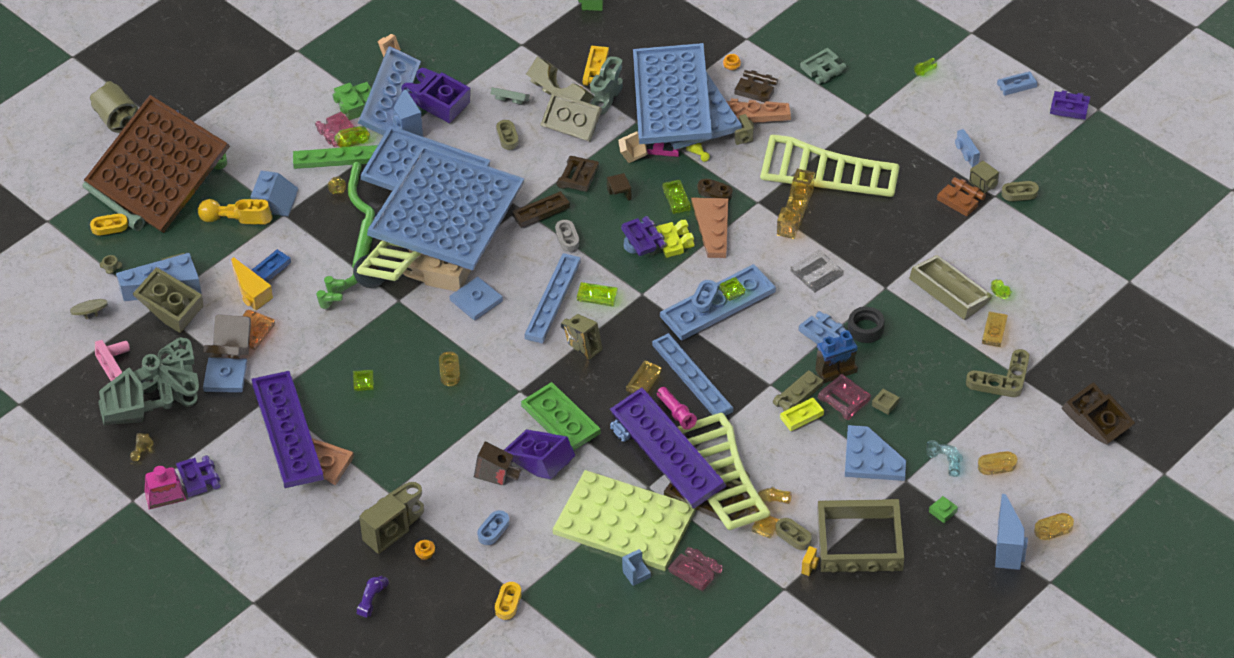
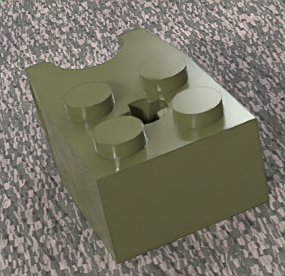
M417 482L405 483L385 497L380 498L376 504L364 510L359 516L362 540L376 553L380 554L409 532V526L424 513V504L419 500L422 496L421 485ZM410 488L418 489L414 494L407 493V490ZM414 505L420 507L418 511H412Z

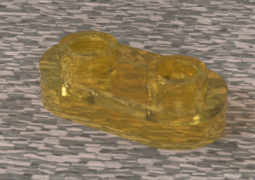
M444 352L439 357L441 382L446 386H454L460 381L458 356L454 352Z
M1009 451L982 455L978 459L977 468L984 475L1011 472L1017 467V456Z
M1059 513L1040 519L1035 523L1034 533L1042 540H1049L1068 534L1073 529L1074 519L1067 513Z

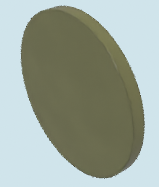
M106 299L88 300L73 306L70 309V313L72 315H84L88 319L87 314L94 312L95 317H97V311L105 308L108 302Z

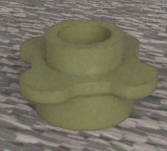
M108 255L103 258L99 266L104 268L107 274H112L116 269L122 267V263L118 262L115 256Z

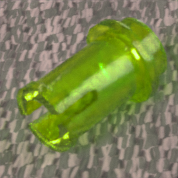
M930 58L922 63L918 62L914 66V72L918 76H924L926 72L937 68V62L931 65L932 62L936 61L934 58Z

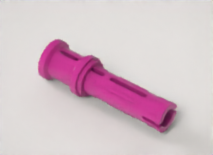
M666 387L658 389L657 396L672 411L673 418L680 422L681 427L685 430L694 427L697 417L689 412V408L684 404H680Z

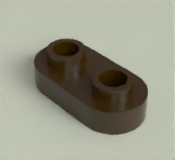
M702 179L697 184V191L703 197L728 199V201L732 199L733 190L727 184L712 179Z

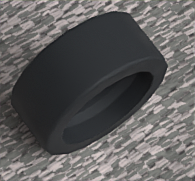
M859 307L849 315L848 331L853 339L858 342L871 343L877 341L884 332V316L873 307ZM860 320H870L875 322L877 327L864 330L857 327L855 323Z

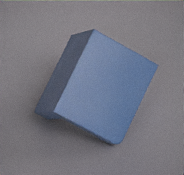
M640 549L622 557L623 573L633 586L651 578V572L642 561V551Z

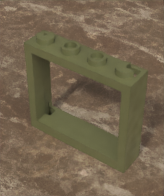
M899 499L818 501L817 520L821 572L903 571L904 550ZM825 519H894L896 553L827 555Z

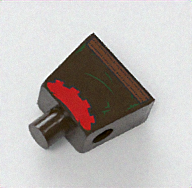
M485 441L477 455L474 478L502 486L508 477L518 481L522 469L512 466L514 457L512 454Z

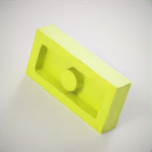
M811 398L780 413V419L790 431H793L823 416L824 410L814 398Z

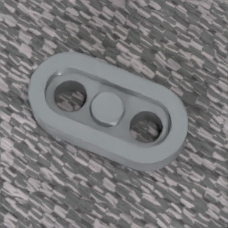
M569 220L557 222L555 229L561 248L569 252L578 249L579 237L574 224Z

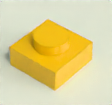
M809 546L802 560L801 574L809 576L812 569L817 568L819 562L817 548Z

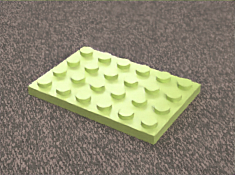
M584 470L552 530L554 535L621 557L640 549L642 551V561L645 565L666 571L696 510L683 501Z

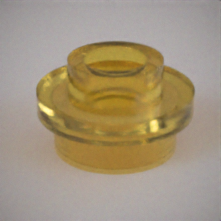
M333 177L328 182V190L332 194H341L346 189V182L341 177Z

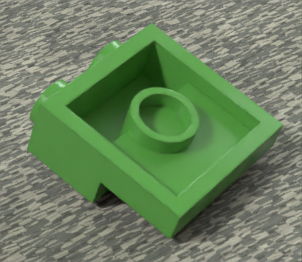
M368 82L354 87L351 83H347L334 88L333 100L336 104H339L341 113L345 114L348 120L361 116L371 87Z

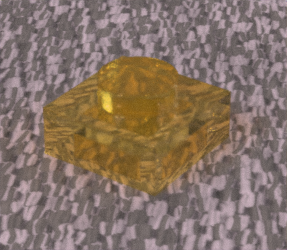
M769 516L756 521L752 526V532L771 539L779 519Z

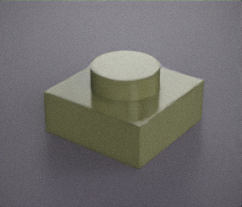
M882 389L873 399L872 406L889 415L899 403V397Z

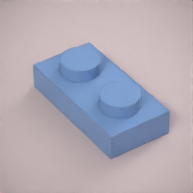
M964 129L958 130L955 145L963 153L965 161H968L971 167H974L979 163L980 152Z

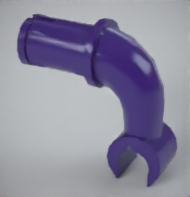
M372 577L368 580L362 602H360L357 608V615L366 618L371 616L374 596L389 584L386 577Z

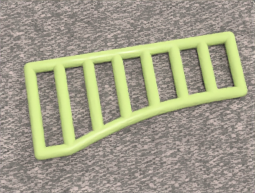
M770 135L760 178L766 181L893 197L900 166L896 163L842 155L789 136ZM775 142L786 143L779 175L769 174ZM793 145L803 149L797 177L786 176ZM810 152L820 155L815 180L805 178ZM827 158L838 161L833 182L823 181ZM845 163L855 164L852 184L841 183ZM863 166L873 168L870 187L859 185ZM881 169L892 170L888 189L877 188Z
M382 240L357 268V273L396 281L422 253L387 249V245L401 246ZM379 255H384L405 260L402 263L390 260L379 259L377 257ZM370 265H375L396 270L393 273L376 269H370L368 267Z
M718 413L697 420L695 426L691 429L685 430L681 426L677 428L683 434L718 421L722 424V428L689 438L688 441L694 446L727 434V442L698 452L705 458L730 449V457L709 463V465L715 470L734 464L736 471L721 475L720 477L725 483L740 478L743 484L716 493L707 500L728 530H733L769 517L770 511L758 495L744 470L733 426L723 413ZM744 492H748L751 497L723 508L718 502ZM754 505L760 511L731 521L728 517V514Z

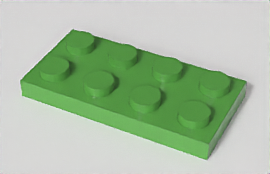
M552 382L521 401V407L548 433L567 436L573 451L601 434V429Z

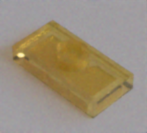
M989 311L982 344L1001 347L1008 315Z
M644 360L626 386V391L633 394L640 388H643L648 392L662 372V367Z

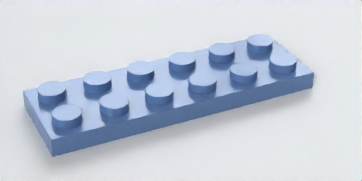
M391 46L388 47L358 124L383 136L389 126L396 127L392 118L394 116V106L402 93V85L406 82L413 83L421 62L420 60Z
M753 264L716 283L718 293L708 311L696 312L692 308V295L661 311L660 317L682 341L775 293L776 287Z

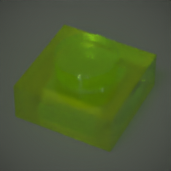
M736 277L719 284V290L728 301L745 294V288Z
M373 370L353 371L354 391L374 390Z

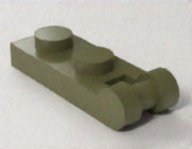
M808 370L783 393L776 395L773 399V404L777 407H782L783 411L801 404L823 386V380Z

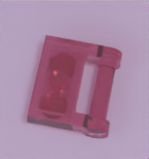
M841 374L820 391L818 399L822 402L826 401L841 412L845 419L849 420L856 411L870 401L871 395ZM834 393L836 396H838L840 399H842L850 406L845 407L843 404H841L839 401L833 398L831 394Z

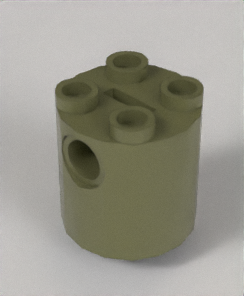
M111 81L106 82L90 95L93 110L98 113L100 119L112 132L121 133L138 111V107L124 93L123 89Z

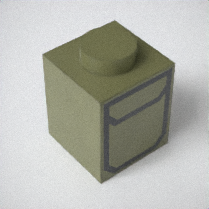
M984 160L970 169L969 182L981 189L983 193L994 189L998 185L999 172Z

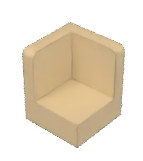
M638 132L618 140L620 153L628 163L648 154L646 144H639Z

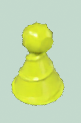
M701 142L686 147L687 151L701 155L700 159L703 162L709 160L710 155L703 151Z

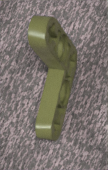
M1023 349L1013 351L1007 376L975 370L970 371L966 377L967 387L972 390L1002 396H1020L1029 364V353ZM1019 357L1022 358L1021 364L1018 363ZM1013 371H1020L1022 374L1019 375V376H1016V375L1012 374V372H1013ZM995 381L998 382L999 385L991 386L989 383Z

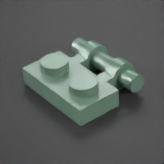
M829 48L800 63V68L811 78L818 75L815 78L817 84L826 83L831 77L838 76L847 69L845 63L837 64L839 63V57Z

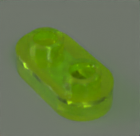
M358 126L339 131L335 135L334 140L340 148L351 147L366 143L370 138V133L365 126Z

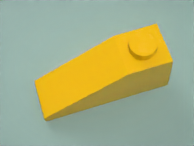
M235 257L231 258L233 272L242 295V300L247 306L258 310L273 299L270 284Z

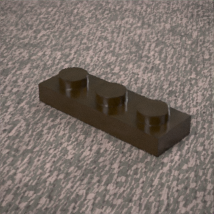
M560 191L512 211V216L522 228L570 208V202Z

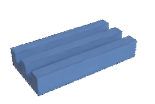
M1029 71L998 79L997 85L1000 86V90L1003 91L1005 96L1036 88L1037 81Z

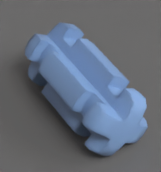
M619 420L611 422V430H614L613 432L622 442L631 438L630 433L619 423Z

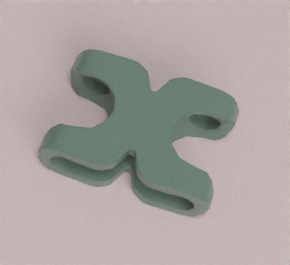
M608 57L601 66L600 74L595 75L590 83V92L594 93L591 104L597 106L599 102L604 103L601 107L602 112L600 115L608 111L614 96H618L623 88V79L619 78L622 70V60L618 57ZM611 64H617L614 69L609 67Z

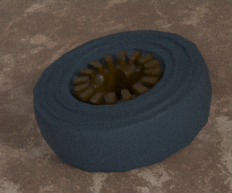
M369 255L362 256L353 267L356 281L366 288L380 286L385 279L357 273V268ZM370 265L368 267L370 269H376L387 272L386 267Z

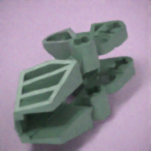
M181 337L177 338L158 352V357L154 354L146 355L142 360V368L133 372L129 367L99 391L100 400L98 402L103 425L143 422L145 412L153 411V409L159 407L170 409L173 399L183 406H193L197 402L199 383L197 373H193L192 369L194 355L190 340ZM179 344L182 346L186 345V350L179 349ZM168 353L169 355L162 360L161 356ZM156 389L159 390V400L144 401V393H152ZM183 396H193L194 400L186 402Z

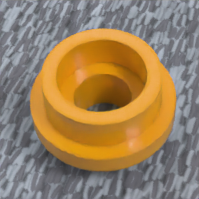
M728 54L723 60V65L729 70H735L740 67L741 60L736 54Z
M429 540L419 541L415 545V553L421 559H429L435 552V545Z

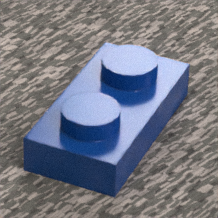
M277 249L251 271L268 282L291 263V258Z

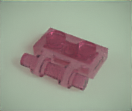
M342 112L326 118V124L321 121L315 123L319 134L324 135L326 142L333 147H337L340 140L345 145L360 137L359 131Z
M687 547L685 554L688 557L680 554L669 566V572L703 591L714 579L712 571L720 573L723 566L717 564L715 559H709L702 555V552L698 549L694 550Z

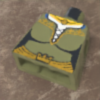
M576 314L571 319L566 318L561 322V328L565 330L568 344L586 359H591L603 350L596 321Z

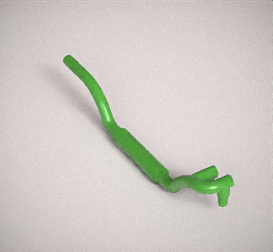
M359 162L353 163L348 184V195L354 206L365 213L366 216L361 223L352 268L359 258L369 255L373 237L367 236V232L375 218L373 208L363 202L357 194V185L362 167ZM354 274L345 280L336 279L332 276L325 277L324 282L328 293H325L324 290H319L316 293L320 307L328 309L332 302L342 301L343 295L341 293L358 283Z

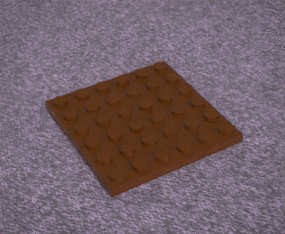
M149 95L85 177L84 181L134 215L141 216L145 222L164 233L223 157L230 145Z

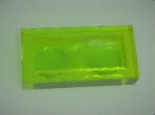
M680 180L662 183L663 191L673 214L691 210L690 202Z
M581 282L577 293V301L614 307L618 288Z

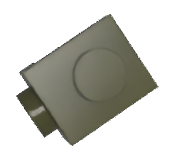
M746 114L739 115L742 129L735 130L736 145L753 141V122L749 121Z

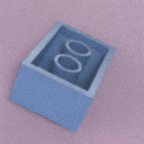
M1002 494L998 518L995 567L1020 570L1021 562H1025L1028 537H1024V527L1007 495Z

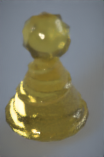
M138 433L136 435V451L131 452V460L138 461L141 457L140 453L154 445L153 440L148 434Z

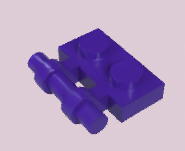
M1064 90L1062 92L1054 91L1050 114L1086 120L1090 96H1084L1083 93H1067Z
M648 216L642 219L643 223L637 218L622 224V231L639 256L655 251L656 244L661 249L667 246L664 236L658 232L656 224Z
M208 455L203 456L202 462L197 463L196 458L176 463L188 497L207 492L206 485L208 484L212 485L214 490L221 487L219 483L220 477L214 470V462L210 460ZM205 471L208 475L202 476L201 472Z

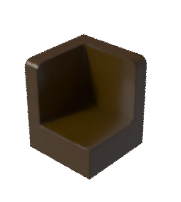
M624 173L607 177V191L609 195L624 192L627 200H632L631 186Z

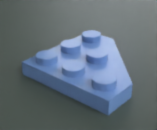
M848 425L845 477L905 481L906 460L869 427Z

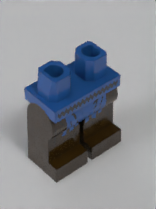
M848 330L841 332L840 336L836 338L825 337L823 342L817 344L818 351L815 370L823 380V384L839 379L840 376L845 377L857 373L858 367L855 364L857 345Z

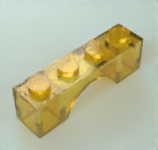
M802 169L796 170L787 205L785 208L782 207L777 219V236L795 239L814 189L815 172Z

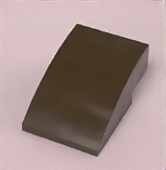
M1094 382L1069 399L1061 408L1079 427L1106 445L1135 424L1110 394L1105 395Z

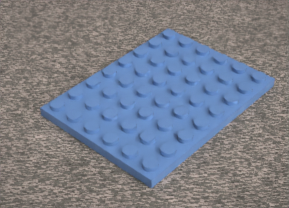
M421 145L368 228L367 236L474 270L523 186L524 178Z

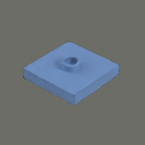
M476 277L449 296L450 301L474 321L503 302V297L479 277Z
M208 358L203 385L204 392H243L247 358Z

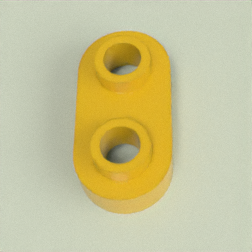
M113 214L94 218L90 226L93 234L105 235L126 230L128 221L127 217L123 214Z
M507 582L502 585L495 604V613L498 618L508 620L515 616L522 595L521 587L518 583Z

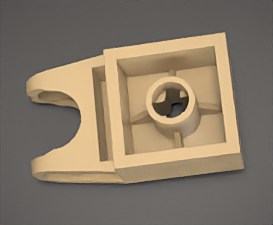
M421 254L408 267L412 271L406 269L403 274L425 282L427 286L457 291L464 286L471 270Z

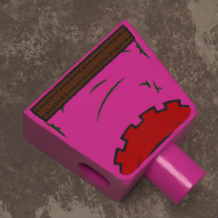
M157 466L153 472L145 475V496L149 510L186 501L183 485L174 468L165 469L164 466Z

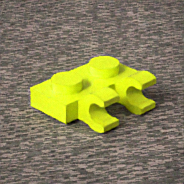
M686 220L679 221L675 226L672 222L656 226L658 232L664 236V241L667 244L663 248L666 258L684 253V248L695 246L693 234L689 233Z

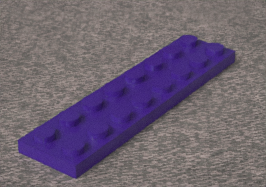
M290 371L252 378V386L284 489L324 480Z
M640 388L610 409L614 417L620 421L631 437L693 509L726 487L722 478L643 388Z

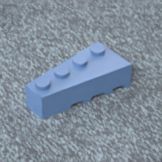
M189 253L116 273L119 289L124 301L138 300L133 296L134 291L156 267L202 294L199 278Z

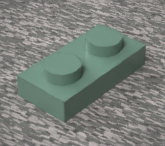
M491 87L490 92L491 95H496L495 99L506 101V98H511L513 103L523 104V101L529 102L530 97L529 94Z

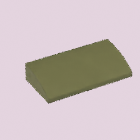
M935 255L913 266L909 279L963 320L979 311L993 296L939 255Z

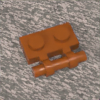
M954 177L951 183L956 187L948 184L937 195V200L968 216L978 207V201L975 199L984 200L986 194L981 192V189L968 185L967 181Z

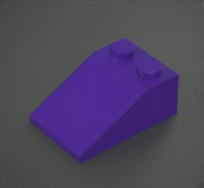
M526 429L504 449V451L514 456L513 462L537 477L546 479L555 477L576 456L567 436Z

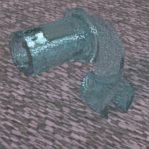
M934 440L928 441L926 448L927 456L933 458L939 454H945L949 461V476H959L961 462L963 461V456L954 446L938 444Z

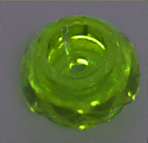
M996 278L991 282L990 289L997 297L1006 299L1011 296L1012 291H1010V287L1005 286L1002 280Z

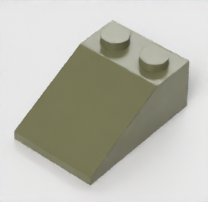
M157 267L133 293V296L162 322L179 333L185 329L204 307L202 294Z

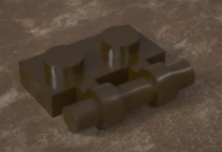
M744 70L743 77L748 79L740 78L734 89V94L765 103L770 100L774 93V87L770 86V84L777 86L778 79L773 78L769 74H759L755 70Z

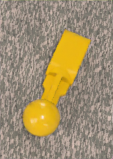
M207 199L201 202L198 207V215L205 222H214L220 216L235 218L242 224H267L272 220L269 204L263 199H242L235 204H228L227 206H220L217 201Z

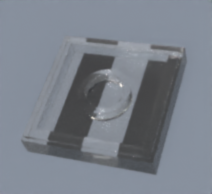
M820 249L791 266L790 270L814 293L844 275V271Z

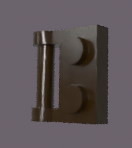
M569 156L563 174L558 178L556 185L563 189L568 187L587 192L599 168V162ZM578 166L572 179H569L573 168Z

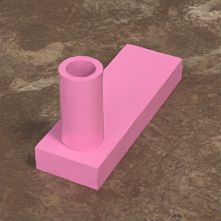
M103 340L95 341V356L110 381L122 373L113 356L130 351L127 341L106 346Z

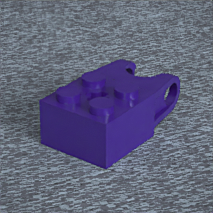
M420 68L416 71V77L421 82L420 84L406 82L401 87L402 92L407 90L417 106L449 124L470 103V87L442 72L438 74L426 68Z

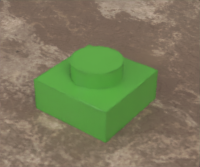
M944 496L929 507V513L943 523L958 512V507Z

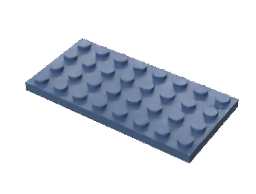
M703 43L633 49L639 144L712 138Z

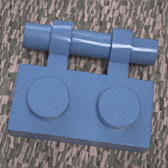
M818 311L816 318L810 316L799 325L798 331L818 344L823 342L825 337H839L841 332L846 331V329L840 322L836 323L832 320V317L827 313L824 314Z

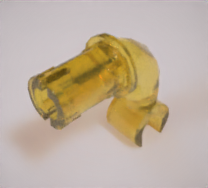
M773 486L758 492L763 502L776 501L790 504L792 499L790 491L778 490ZM756 505L747 508L748 515L754 511L755 513L760 512Z

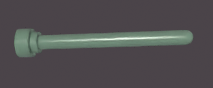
M87 182L82 184L84 189L115 212L125 215L129 227L133 230L139 231L144 227L145 220L141 216L130 214Z

